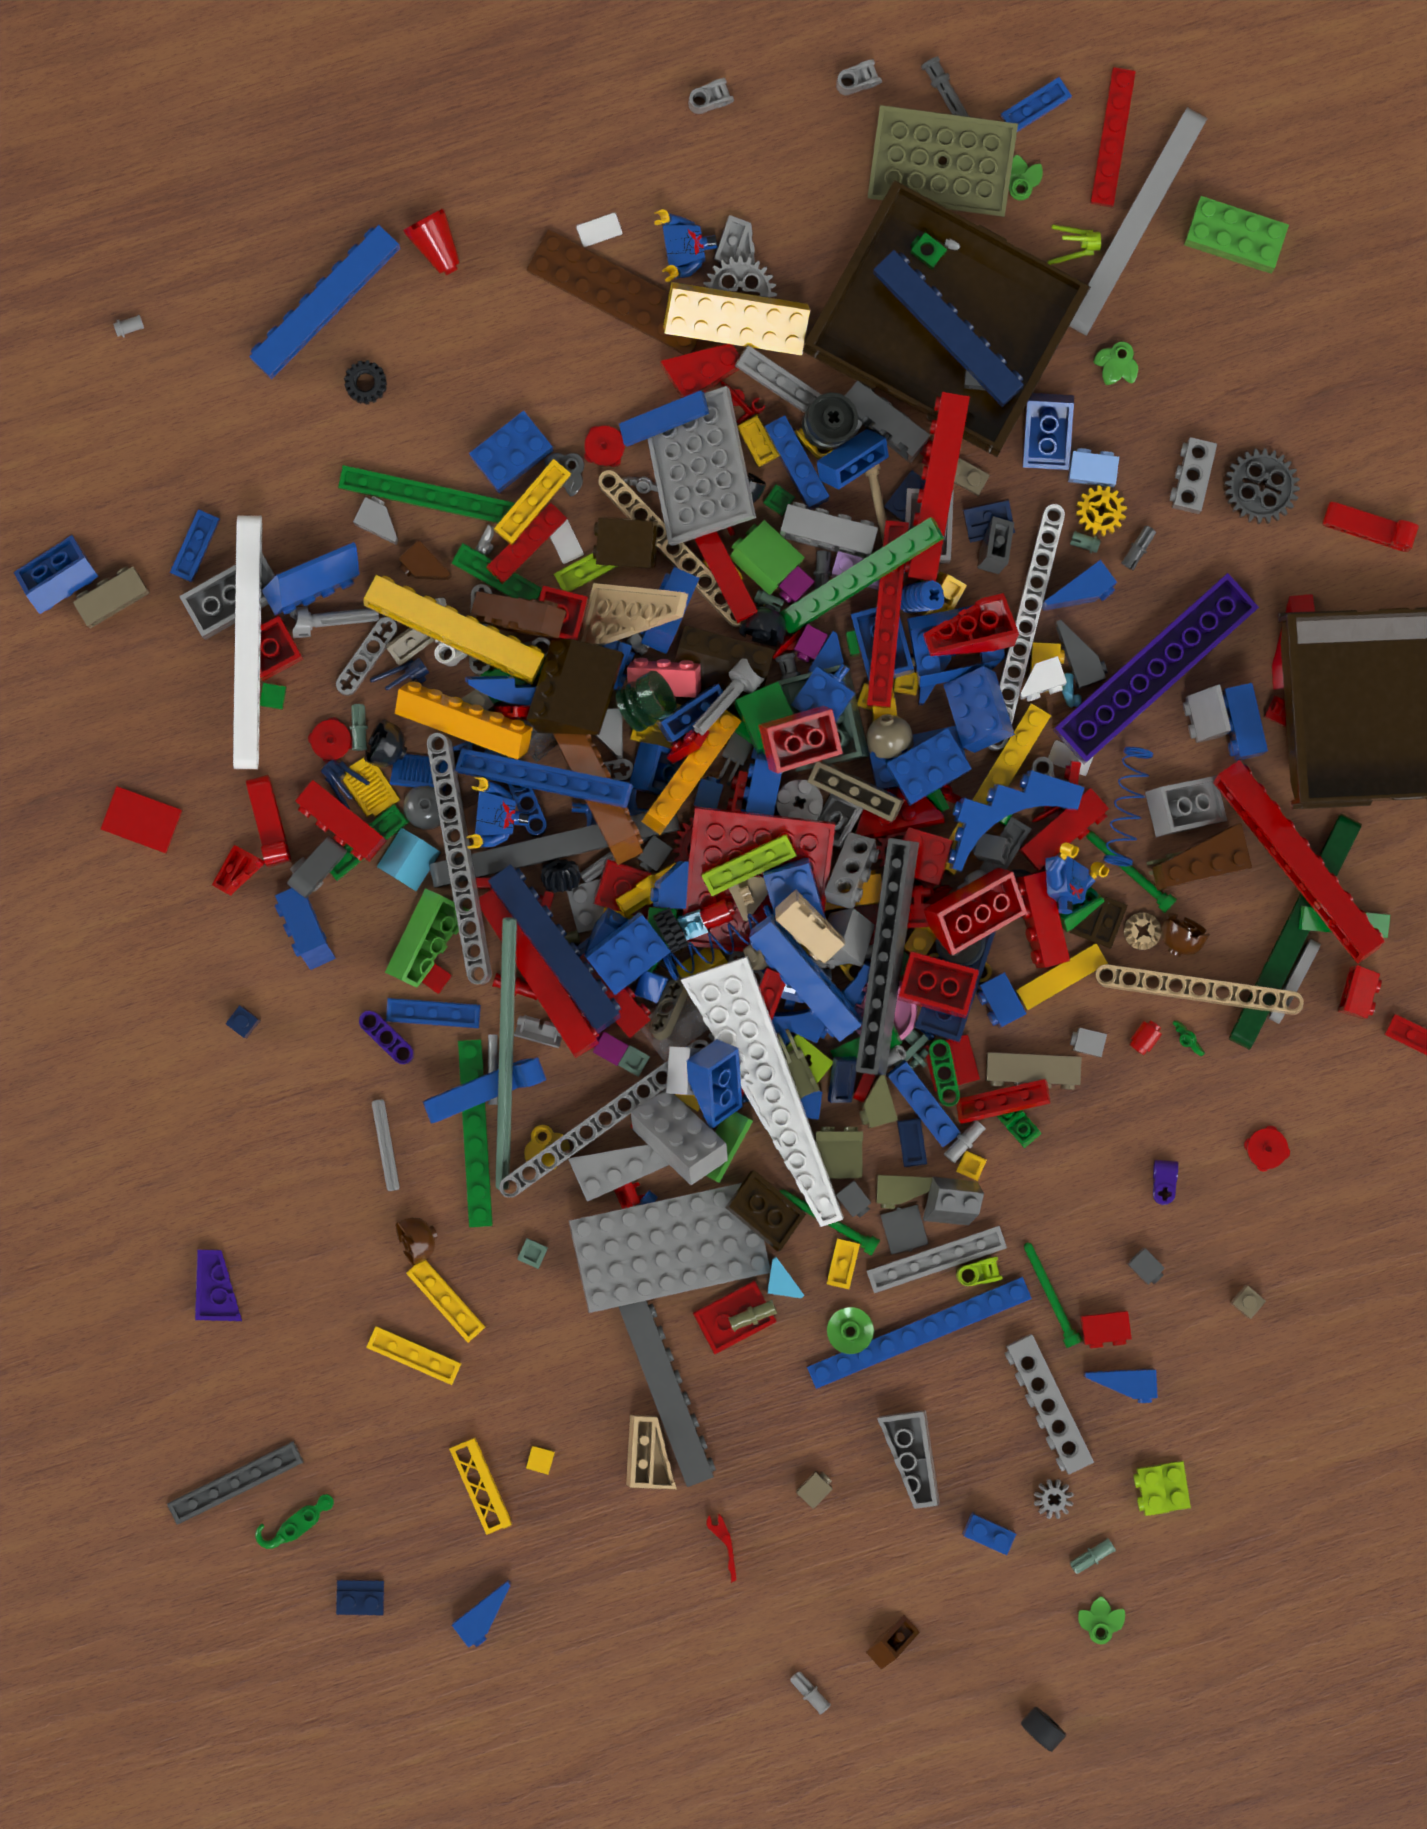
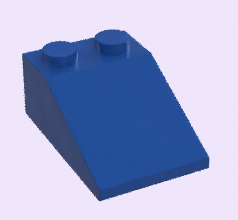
M1032 393L1027 402L1024 468L1069 470L1074 395Z
M1099 560L1045 600L1042 604V609L1046 611L1095 602L1099 598L1101 601H1104L1115 591L1114 586L1117 581L1103 562Z
M716 1039L686 1060L688 1081L710 1128H714L743 1107L738 1047Z

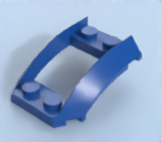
M971 606L907 618L919 687L950 682L983 666L992 670L1005 658L1004 649L980 652L981 663L941 671L939 656H930L923 634L934 628L933 626L952 619L958 615V612L963 609L966 610Z

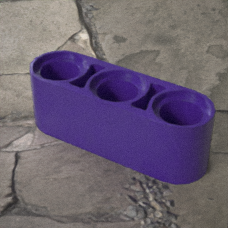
M365 1011L359 1017L360 1027L399 1064L405 1065L413 1061L415 1052L412 1046L379 1014L374 1011ZM368 1015H373L376 1018V1024L372 1028H367L364 1024V1019ZM385 1031H390L393 1034V1040L389 1044H384L381 1041V1035ZM402 1047L408 1048L410 1052L409 1058L404 1061L400 1060L397 1055L398 1050Z

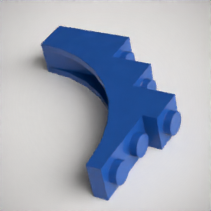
M1031 770L1027 771V774H1023L1019 787L1022 788V791L999 784L990 788L986 797V801L989 802L988 805L961 798L960 802H956L953 815H955L954 821L963 825L958 827L954 840L957 841L955 850L951 849L947 861L950 863L949 868L962 871L969 853L979 838L994 824L1008 815L1038 806H1057L1078 810L1085 787Z
M867 960L857 976L841 991L860 1014H862L863 1009L856 1006V1004L861 1005L866 995V992L862 990L869 979L871 962ZM810 1008L799 1011L775 1012L772 1019L775 1032L780 1034L786 1047L790 1043L785 1031L786 1029H789L790 1033L794 1032L815 1043L818 1042L820 1037L824 1039L827 1034L825 1024L820 1019L816 1020L813 1017Z

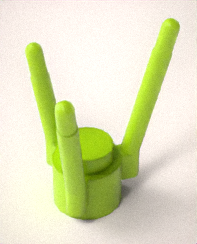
M1052 225L1054 230L1080 234L1081 236L1063 235L1062 239L1080 241L1081 248H1085V250L1049 260L1047 263L1051 265L1085 255H1094L1095 250L1101 249V233L1093 232V230Z

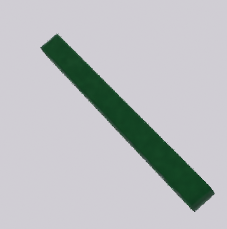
M1342 813L1338 816L1319 854L1324 861V866L1336 877L1362 826V823ZM1301 893L1254 986L1281 990L1310 930L1299 929L1301 906L1312 907ZM1250 993L1247 1002L1252 1000V993ZM1266 994L1262 1000L1265 1005L1271 1006L1274 1004L1276 997L1273 994ZM1243 1008L1229 1036V1040L1250 1050L1270 1011Z

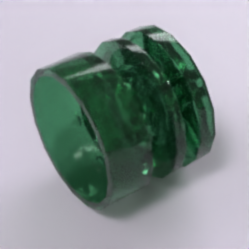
M649 671L640 676L636 682L631 681L616 691V701L622 716L630 727L638 732L653 726L657 721L670 717L677 709L676 699L671 687L663 676L656 671Z

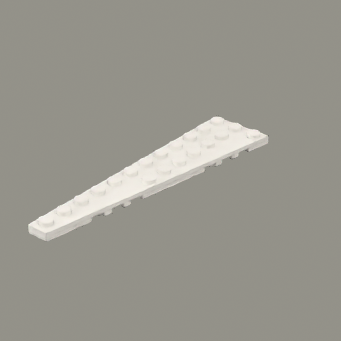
M748 956L682 978L681 981L700 1011L705 1024L712 1032L714 1040L718 1039L739 1048L741 1087L764 1128L770 1134L776 1149L779 1150L783 1157L785 1165L795 1178L797 1186L804 1194L805 1200L818 1223L822 1227L843 1220L842 1211Z

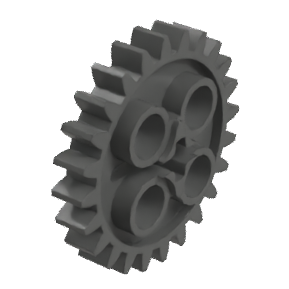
M1266 448L1259 455L1258 450L1254 449L1253 456L1245 452V460L1241 457L1236 459L1239 466L1231 464L1230 468L1234 473H1226V476L1231 481H1225L1224 485L1230 487V489L1225 491L1224 494L1231 495L1232 498L1227 503H1235L1236 506L1232 511L1235 512L1240 509V518L1246 514L1248 515L1249 523L1253 518H1256L1257 524H1260L1262 518H1265L1266 523L1269 524L1271 517L1278 521L1280 519L1279 513L1283 516L1288 514L1285 507L1289 509L1294 507L1290 500L1297 501L1298 499L1293 492L1300 490V487L1294 486L1300 479L1293 478L1292 475L1297 470H1289L1288 467L1291 465V461L1285 464L1282 462L1285 455L1276 458V451L1274 450L1271 455H1268ZM1252 466L1259 468L1260 476H1251L1249 468ZM1271 475H1280L1282 484L1275 485L1271 481ZM1245 478V479L1249 480L1250 482H1253L1254 484H1252V483H1245V482H1243L1242 479ZM1261 481L1265 483L1264 487H1266L1263 491H1260V486L1256 485L1260 484ZM1249 488L1253 493V497L1250 499L1244 498L1241 493L1242 489ZM1270 489L1281 491V494L1279 495L1276 492L1271 491ZM1265 496L1273 497L1275 501L1274 506H1266L1263 498Z

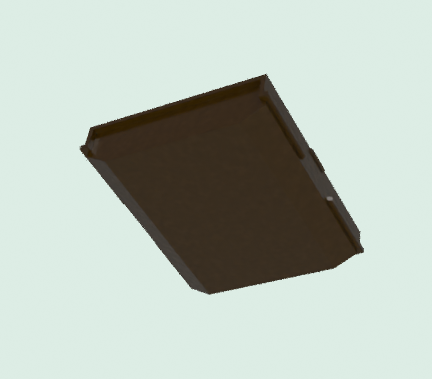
M894 180L807 337L802 352L853 380L859 381L870 389L878 388L926 414L927 420L931 422L932 420H937L939 411H935L934 408L936 397H941L942 392L969 396L970 400L962 439L998 457L1091 287L1007 242V239L982 225H976L966 220L962 216ZM925 232L947 249V252L940 258L933 270L911 254V243L917 236L922 237ZM946 239L957 242L960 246L959 249L953 250L946 247ZM925 244L920 248V251L923 255L929 256L934 252V249L931 245ZM893 250L897 254L903 253L910 261L908 265L914 271L918 269L925 276L926 280L924 282L930 288L932 286L936 287L942 294L940 298L946 304L951 303L957 309L958 313L956 315L962 321L966 319L974 327L973 332L977 337L983 336L991 345L989 349L995 355L999 353L1006 360L1005 366L1011 372L1015 370L1023 378L1021 382L1024 384L1023 388L1003 407L986 390L964 388L966 369L873 274L874 268Z
M1418 607L1414 610L1409 608H1387L1363 612L1342 610L1278 613V623H1283L1281 655L1290 783L1294 795V800H1291V809L1370 806L1373 801L1427 799V607Z

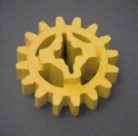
M1098 485L1096 492L1089 488V496L1082 494L1081 498L1084 502L1077 503L1081 510L1077 511L1076 515L1082 516L1078 523L1086 524L1084 531H1088L1090 528L1093 529V536L1100 531L1102 537H1104L1106 530L1113 534L1115 532L1114 526L1120 528L1122 524L1119 520H1125L1126 518L1124 514H1121V512L1127 509L1126 506H1121L1124 498L1118 499L1116 497L1118 494L1117 490L1113 494L1110 493V486L1105 491H1102L1101 485ZM1101 496L1099 501L1095 503L1089 502L1092 498ZM1110 499H1111V500L1113 501V503L1115 504L1116 509H1114V508L1111 507V505H1110V503H1109V500H1110ZM1100 506H1103L1104 511L1107 512L1102 516L1098 515V510H1095L1099 509ZM1086 512L1091 514L1094 520L1093 523L1088 519ZM1107 519L1114 520L1108 525L1101 526L1103 521Z

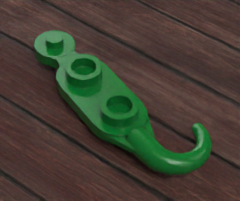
M324 1494L319 1497L316 1505H306L281 1525L276 1536L269 1541L262 1538L261 1531L264 1528V1524H260L255 1532L257 1543L265 1549H273L280 1544L296 1540L319 1521L322 1511H328L333 1507V1497Z

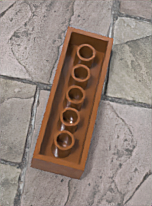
M554 734L570 771L611 779V775L603 763L591 735ZM585 800L617 865L643 853L640 845L644 842L635 822L630 816L628 808Z

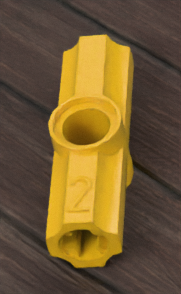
M672 863L655 875L652 874L637 883L635 888L618 897L616 902L621 912L627 917L646 904H652L650 893L651 889L654 888L655 882L676 863Z

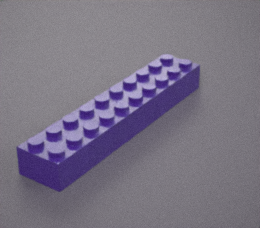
M1227 573L1057 725L1053 731L1083 764L1087 763L1259 608L1258 605Z

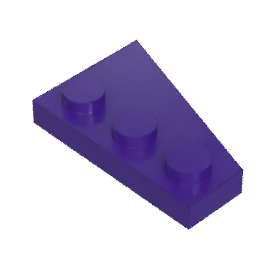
M197 1249L195 1320L242 1321L221 1250Z

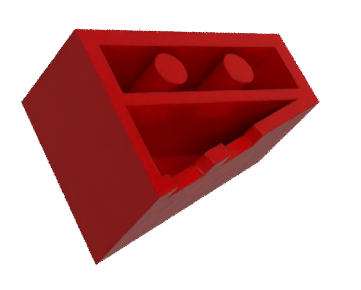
M724 344L662 360L660 363L681 398L700 390L706 392L739 371L740 369L735 367V364L740 355L733 344Z

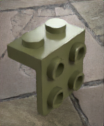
M821 1127V1132H816V1143L829 1178L862 1177L863 1131H858V1127H844V1132H835V1127Z

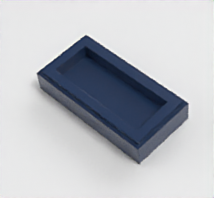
M855 1056L833 1058L827 1099L830 1103L852 1102L857 1064Z
M921 1119L897 1121L904 1168L927 1164Z

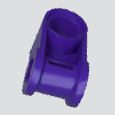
M1154 1160L1153 1198L1160 1205H1167L1175 1199L1178 1161ZM1163 1188H1166V1192L1170 1193V1197H1167L1165 1201L1162 1200V1196H1158V1192H1161Z

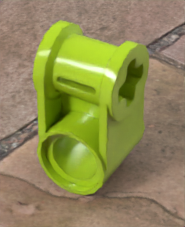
M998 1256L959 1267L956 1272L957 1281L964 1286H973L1002 1280L1003 1277L999 1274L996 1262ZM965 1269H970L973 1272V1279L970 1282H965L962 1279V1272Z

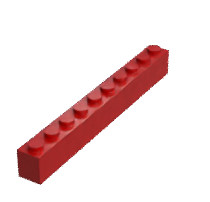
M1238 760L1219 773L1213 782L1214 785L1356 963L1359 964L1376 952L1385 942L1382 933L1372 926L1368 921L1366 913L1356 906L1351 894L1343 890L1339 885L1338 878L1327 870L1322 858L1319 855H1315L1310 848L1309 842L1295 830L1294 823L1283 815L1278 803L1271 800L1267 795L1265 787L1252 776L1250 768Z

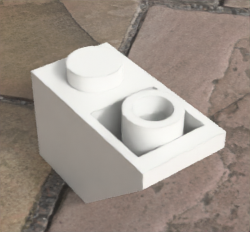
M1058 656L1034 665L1019 695L1021 700L1027 698L1029 702L1040 698V693L1049 691V694H1054L1063 690L1062 686L1066 685L1067 682Z

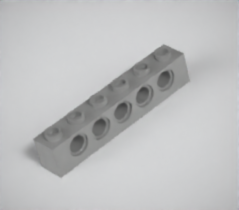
M1029 1334L1007 1345L1008 1351L1004 1354L1009 1364H1015L1018 1373H1015V1377L1020 1387L1025 1385L1028 1394L1025 1395L1026 1400L1031 1408L1035 1406L1039 1414L1035 1418L1040 1428H1045L1049 1435L1045 1439L1050 1449H1056L1059 1455L1056 1458V1462L1060 1470H1066L1068 1474H1071L1094 1463L1033 1335ZM1025 1356H1030L1033 1359V1366L1030 1369H1024L1021 1366V1360ZM1036 1377L1042 1378L1044 1382L1040 1390H1033L1031 1387V1382ZM1049 1398L1053 1400L1054 1407L1051 1411L1046 1412L1043 1411L1041 1404L1043 1400ZM1055 1420H1062L1064 1423V1429L1059 1433L1052 1430V1423ZM1066 1441L1074 1443V1450L1070 1454H1065L1062 1451V1445Z

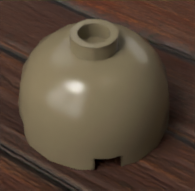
M885 714L871 723L867 731L869 752H875L878 758H894L901 756L902 751L908 748V751L911 750L914 741L910 725L903 718L895 715Z

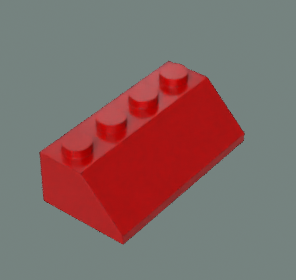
M999 867L923 909L930 930L950 955L958 953L1027 913L1013 872Z

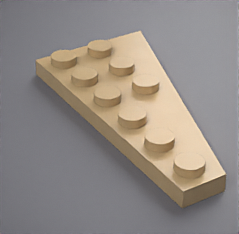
M593 583L579 641L603 646L682 618L688 594L678 591Z

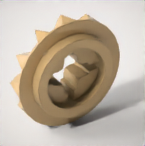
M1137 913L1127 920L1124 926V936L1133 948L1139 950L1150 949L1160 939L1161 926L1155 916L1148 913ZM1149 923L1147 932L1151 938L1143 935L1137 940L1139 930L1134 925L1143 927Z

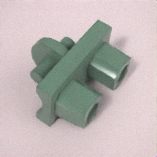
M913 1029L904 1038L911 1047L906 1051L905 1059L893 1064L895 1067L904 1060L907 1062L911 1056L914 1058L909 1063L912 1070L918 1064L923 1068L927 1066L923 1059L929 1053L925 1049L919 1054L915 1052L928 1038L924 1034L921 1036Z

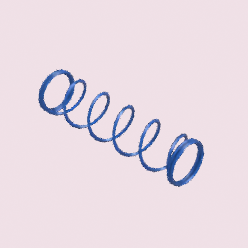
M1125 747L1123 752L1127 756L1122 758L1123 764L1139 774L1123 776L1118 779V783L1126 791L1138 796H1124L1114 801V805L1119 810L1134 816L1117 818L1110 822V826L1116 832L1129 837L1110 840L1106 843L1107 849L1118 856L1105 855L1103 860L1118 866H1132L1133 859L1111 850L1108 844L1114 841L1137 840V838L1117 830L1112 826V823L1124 819H1141V817L1123 810L1117 806L1116 802L1126 798H1145L1144 795L1131 791L1121 785L1120 780L1128 777H1149L1148 774L1128 766L1124 759L1131 756L1144 759L1153 757V752L1147 749Z
M764 905V911L768 917L773 911L769 905ZM748 913L747 916H748L749 926H750V930H751V929H752V924H751L750 917L753 919V921H754L757 925H758L759 923L755 920V918H754L750 913ZM728 922V930L732 944L731 953L726 951L721 946V944L717 941V939L713 936L712 933L708 932V938L712 952L711 962L707 961L700 954V952L696 949L692 942L688 943L692 959V971H688L679 962V960L675 957V955L672 952L667 954L663 958V960L670 975L675 981L679 980V974L674 962L672 961L671 955L686 972L692 974L694 972L695 965L691 946L705 962H707L708 964H712L714 962V950L711 937L724 952L732 955L734 952V942L731 928L735 931V933L740 937L742 941H744L748 945H750V943H748L738 933L734 926Z

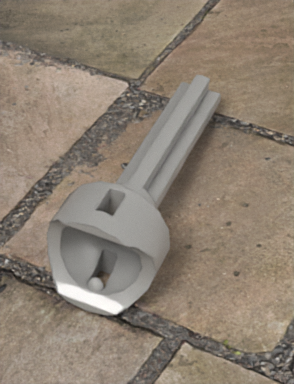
M300 606L290 613V617L296 622L292 630L293 638L311 637L310 630H312V627L379 621V613L370 608L311 615V612H308V606Z
M741 659L729 672L732 683L693 725L696 733L699 732L701 735H704L742 691L752 693L764 681V678L759 677L752 670L747 659Z

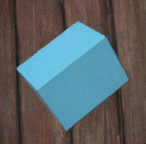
M401 828L377 867L417 891L430 871L429 865L435 863L441 852L419 837Z
M774 1257L771 1264L767 1293L795 1298L805 1296L778 1258Z

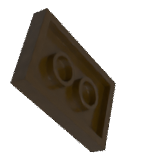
M755 1170L750 1171L725 1207L776 1251L782 1250L806 1215Z

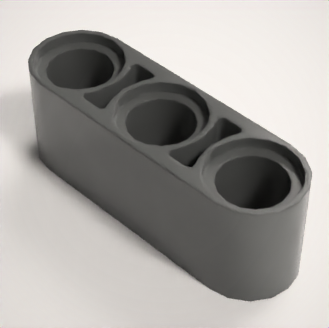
M328 836L292 875L287 884L301 896L307 898L341 861L347 850Z

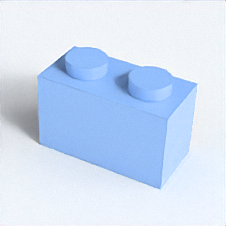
M1078 448L1077 451H1073L1071 454L1068 482L1114 488L1117 480L1119 457L1114 456L1112 452L1101 451L1100 454H1093L1089 449Z

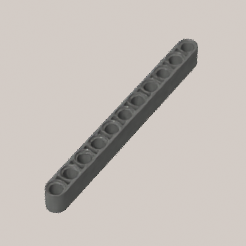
M647 812L631 816L642 839L659 835L641 822ZM677 813L661 834L680 830ZM596 824L471 855L475 878L498 874L509 865H512L514 869L607 848L608 845ZM464 856L455 858V863L461 865L464 862ZM447 860L429 865L434 888L451 885ZM463 875L459 878L458 883L468 881V878Z

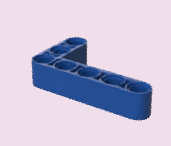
M466 741L454 746L453 752H461V749L473 751L475 744ZM487 748L484 751L487 754L506 757V755ZM508 784L518 810L529 812L528 826H525L528 832L533 836L543 835L547 830V822L533 789L527 787L515 788L512 784ZM523 799H533L534 806L530 810H524L521 807ZM534 819H540L543 822V827L539 831H533L530 829V823Z
M538 1057L522 1059L513 1063L512 1090L530 1087L547 1080ZM499 1069L422 1101L431 1124L498 1097Z

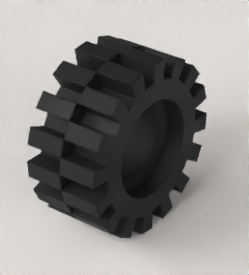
M361 360L357 364L353 363L350 370L346 371L347 375L344 377L345 388L350 397L356 400L357 403H365V405L370 402L375 403L378 398L381 399L383 397L382 394L386 392L387 380L382 368L375 362L371 363L369 360L362 362ZM362 374L371 375L375 380L373 388L368 391L360 390L357 387L359 376Z
M670 907L653 916L672 953L689 945Z

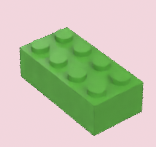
M1201 196L1184 245L1272 274L1289 225Z

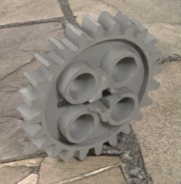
M742 256L738 257L737 262H734V259L729 257V264L721 260L722 268L719 269L713 266L716 273L714 275L707 273L711 281L703 282L705 286L712 289L737 291L738 287H741L742 291L760 292L762 297L771 298L777 296V293L771 292V288L775 287L776 284H769L768 282L773 275L765 276L764 273L767 267L760 270L758 268L760 261L752 265L751 257H748L746 263L743 262ZM725 275H731L734 278L735 283L733 287L728 289L723 287L722 278ZM750 275L755 276L758 281L754 289H749L745 285V279Z

